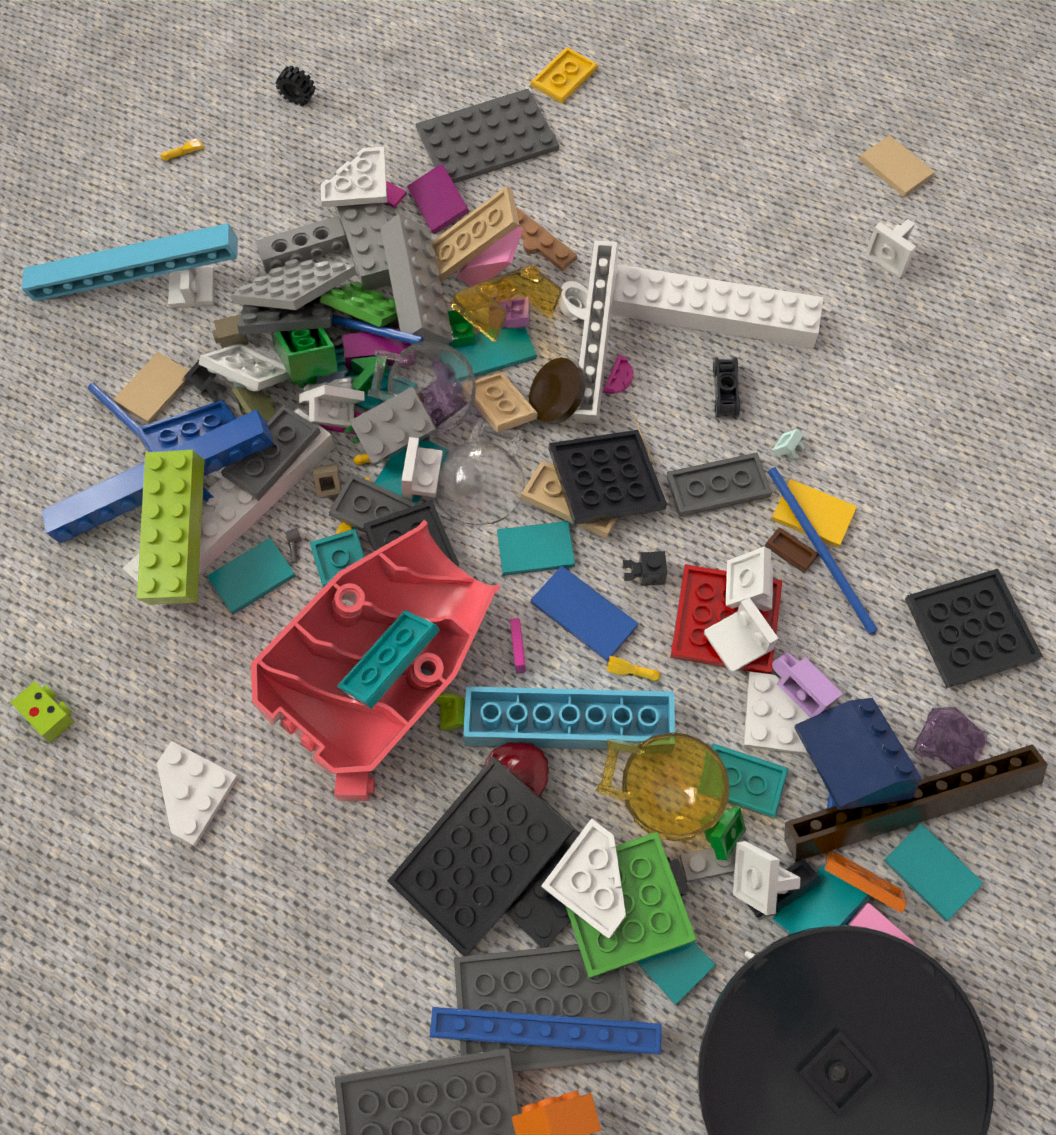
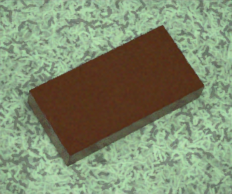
M778 527L764 546L804 574L819 556L816 551L780 527Z

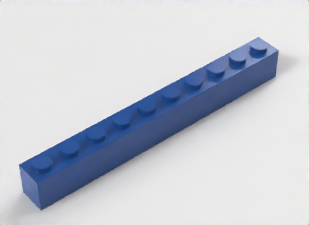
M256 409L169 451L194 450L204 458V476L257 451H262L274 443L267 421ZM145 462L41 510L46 534L57 542L62 543L141 506Z

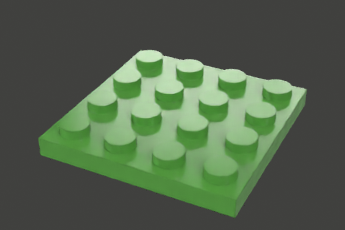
M658 832L616 846L626 918L610 940L566 906L589 978L697 941Z

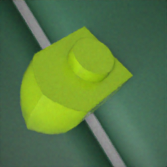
M442 692L434 701L440 705V730L451 731L464 726L465 698L452 692Z

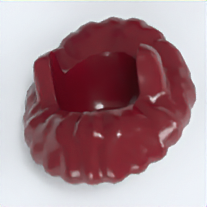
M509 742L491 751L483 767L494 756L539 797L542 796V792L548 783L549 767L548 759L544 756L541 749L531 743Z

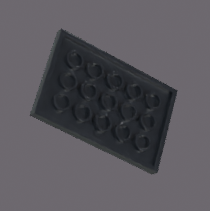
M493 756L387 882L463 956H469L572 835L575 829L501 761Z

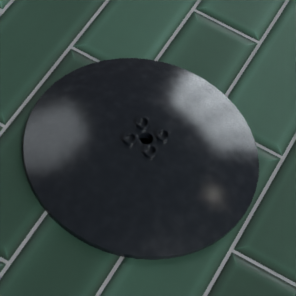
M827 925L805 929L771 943L749 959L729 980L709 1015L699 1051L697 1071L698 1096L707 1135H987L990 1126L994 1097L993 1064L982 1023L972 1003L951 974L935 959L909 942L883 931L851 925ZM837 1065H843L845 1068V1075L841 1080H833L831 1076L832 1069Z

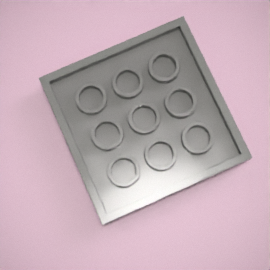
M297 259L286 261L285 266L270 270V274L255 278L254 283L239 287V291L233 293L231 298L233 304L296 310L355 276L357 273L355 266L345 265L343 262L329 264L328 261L313 263L312 260L298 262Z

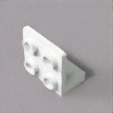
M750 597L740 603L736 613L704 631V635L731 673L772 651L779 639Z

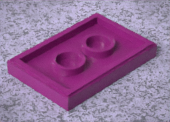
M443 164L438 165L407 185L433 234L441 231L470 212Z

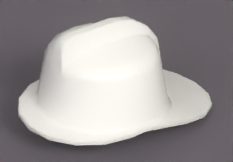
M567 281L562 285L559 308L570 320H585L588 290L580 283L574 281Z

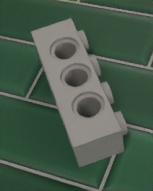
M338 216L255 241L266 273L274 268L285 266V262L292 259H297L298 262L319 259L323 255L332 252L338 253L348 248L346 235Z

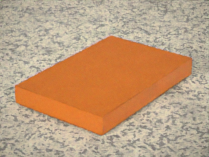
M833 850L828 852L825 858L826 871L903 913L907 906L903 889Z

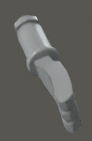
M352 378L336 379L331 383H309L304 386L303 390L306 392L323 385L353 390Z

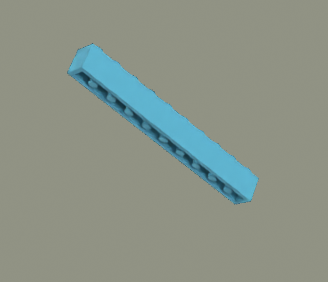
M229 223L25 267L23 270L22 290L32 301H39L237 259L238 237Z

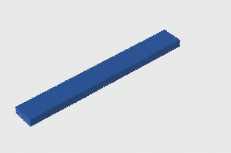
M432 1007L429 1037L661 1055L662 1024Z

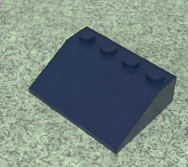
M873 697L847 701L795 725L794 728L838 810L913 798L922 777Z

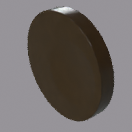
M561 357L549 361L538 371L529 392V403L538 413V420L551 425L559 424L574 414L585 392L586 381L582 368L574 361Z

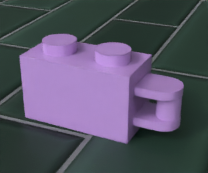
M784 653L772 663L774 671L781 677L777 685L810 718L830 709L843 694L806 657L798 661L790 653Z

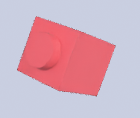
M370 772L336 774L334 795L338 801H369L370 794L375 792V778H371Z

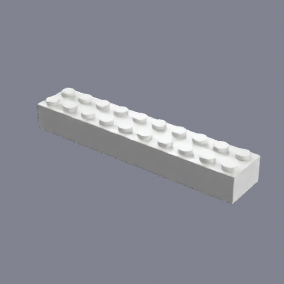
M617 264L611 315L814 348L819 333L823 297Z
M299 408L294 411L295 413L309 421V416H307ZM312 423L320 428L321 433L259 501L225 477H222L208 490L214 498H210L207 503L202 500V512L214 510V507L211 506H215V511L205 512L202 515L199 574L335 448L332 435L319 424ZM139 553L122 568L136 585L138 583ZM158 604V605L161 606L162 608H164L167 604Z

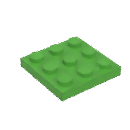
M351 282L331 289L322 294L320 298L321 303L378 327L398 320L394 298H386L383 296V293L376 290H367L363 288L362 284L357 282Z

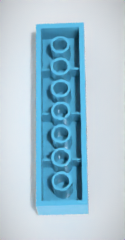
M466 686L464 742L465 746L499 747L509 742H523L534 744L537 748L673 751L675 745L674 692Z

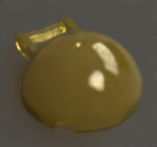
M675 732L654 735L639 745L616 739L607 740L606 746L609 749L601 784H597L596 791L601 794L624 799L625 806L634 819L633 822L648 834L658 832L660 839L669 841L691 840L696 838V835L715 826L723 815L729 796L727 771L716 751L702 740L688 734ZM619 750L631 753L623 771L622 788L611 786Z

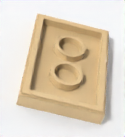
M890 135L862 153L859 158L862 163L903 197L932 178L935 171Z
M157 352L113 400L123 409L144 422L151 424L186 386L182 379L189 370Z
M503 372L463 384V392L497 433L537 419L538 413Z

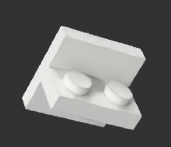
M907 219L901 226L898 224L891 230L880 222L873 230L865 255L898 278H901L905 274L916 248L914 244L908 241L915 223Z
M202 266L170 273L169 307L214 305V267Z
M323 385L299 394V403L309 405L310 423L343 428L349 427L351 425L349 421L354 419V404L364 401V391Z
M409 437L402 476V497L412 501L413 494L436 497L442 460L441 450L420 448L419 438Z
M762 547L727 561V607L732 609L739 607L743 600L750 597L758 609L764 612L772 609L773 564L771 563L770 549Z
M746 841L737 842L733 895L765 915L776 914L777 893L785 894L788 890L800 889V877L779 866L780 859Z

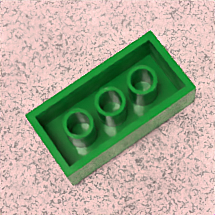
M323 328L271 332L273 345L292 381L303 382L311 377H326L334 372H338L334 345Z

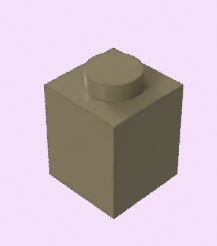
M240 314L214 321L216 330L212 331L215 343H220L222 349L239 343L243 345L249 344L247 334L239 335L238 323Z
M338 463L314 467L313 477L317 497L339 494L342 490Z

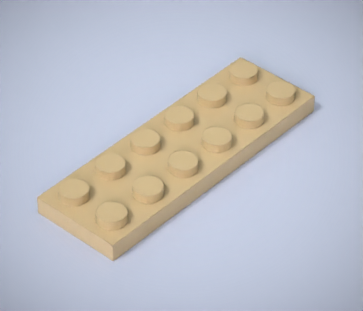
M505 186L432 241L439 269L440 282L519 226L513 190Z

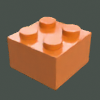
M578 1090L521 1107L522 1114L511 1117L516 1135H589L602 1131L592 1093L580 1096Z

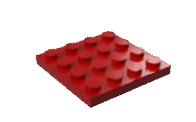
M688 564L684 565L670 658L726 667L704 635V631L738 611L739 607L732 609L726 606L727 571ZM773 579L772 609L765 612L758 609L775 634H777L783 580ZM775 647L772 651L738 670L771 674Z

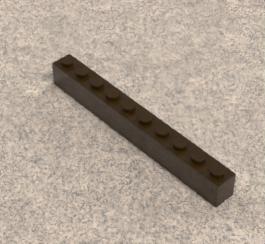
M1032 744L923 778L912 799L838 810L837 806L786 821L784 841L795 862L802 858L813 857L1042 784L1048 764Z

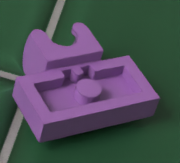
M529 297L508 299L507 305L506 301L490 304L491 311H489L492 328L513 327L520 329L530 325Z

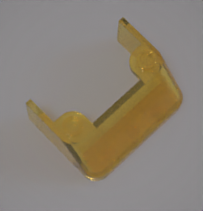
M529 265L455 293L451 306L491 341L496 342L507 311L496 302L517 294L522 298L529 297L530 304L550 319L553 316L563 289L540 272L537 267Z

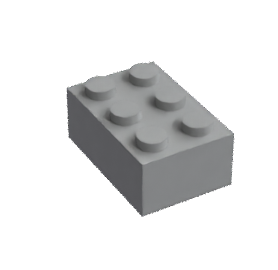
M413 387L349 421L368 457L375 465L407 449L409 437L419 438V441L438 432L417 391Z

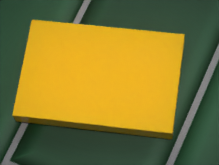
M566 47L530 82V86L563 103L598 69V64Z
M790 479L787 486L821 540L839 548L857 506ZM782 496L771 520L806 534Z

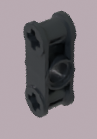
M714 357L715 417L720 415L739 417L738 358L719 359Z

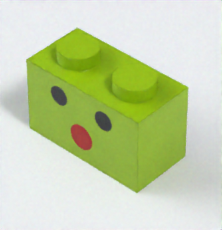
M34 681L10 703L43 738L51 743L75 722L69 716L72 710L63 701L58 704L53 699L57 695L49 686L41 687Z

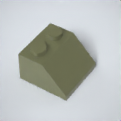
M234 387L231 389L243 416L257 409L268 422L275 415L276 411L274 408L276 405L270 395L265 396L262 390L251 391L244 387Z

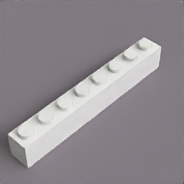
M594 241L579 366L585 375L586 386L583 399L573 414L575 423L598 424L618 261L617 242Z

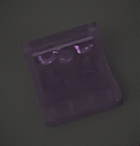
M439 359L431 363L438 379L419 392L424 395L425 408L436 428L469 404L463 393L464 388L455 376V370L449 363L445 365Z
M956 707L932 708L912 751L921 757H939L951 769L978 762L986 744L987 735Z

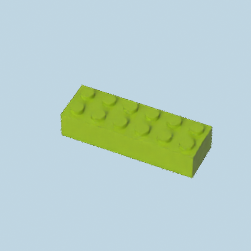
M194 450L145 453L137 599L149 605L198 603L204 458Z

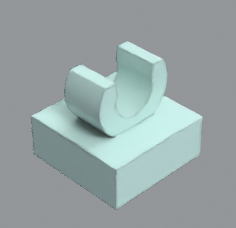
M798 429L783 433L772 451L778 456L786 454L789 459H797L799 455L794 449L800 451L805 448L804 444L800 442L803 434Z

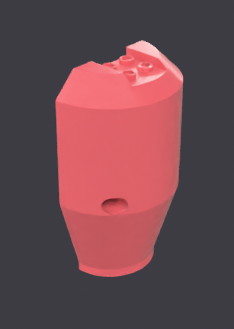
M423 520L418 527L339 571L251 662L252 702L271 725L280 720V725L290 735L293 733L301 739L300 743L309 752L314 750L316 753L313 755L312 761L331 774L371 772L457 676L492 598L501 587L498 584L491 586L481 583L456 566L437 546L429 533L428 522ZM342 600H349L354 605L347 606ZM404 610L436 624L440 631L372 709L341 692L337 687ZM421 669L429 670L432 675H424Z

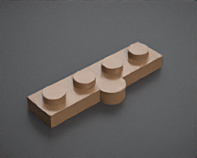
M516 207L519 226L523 228L520 238L523 240V248L526 253L535 254L539 251L543 257L561 271L577 260L576 253Z

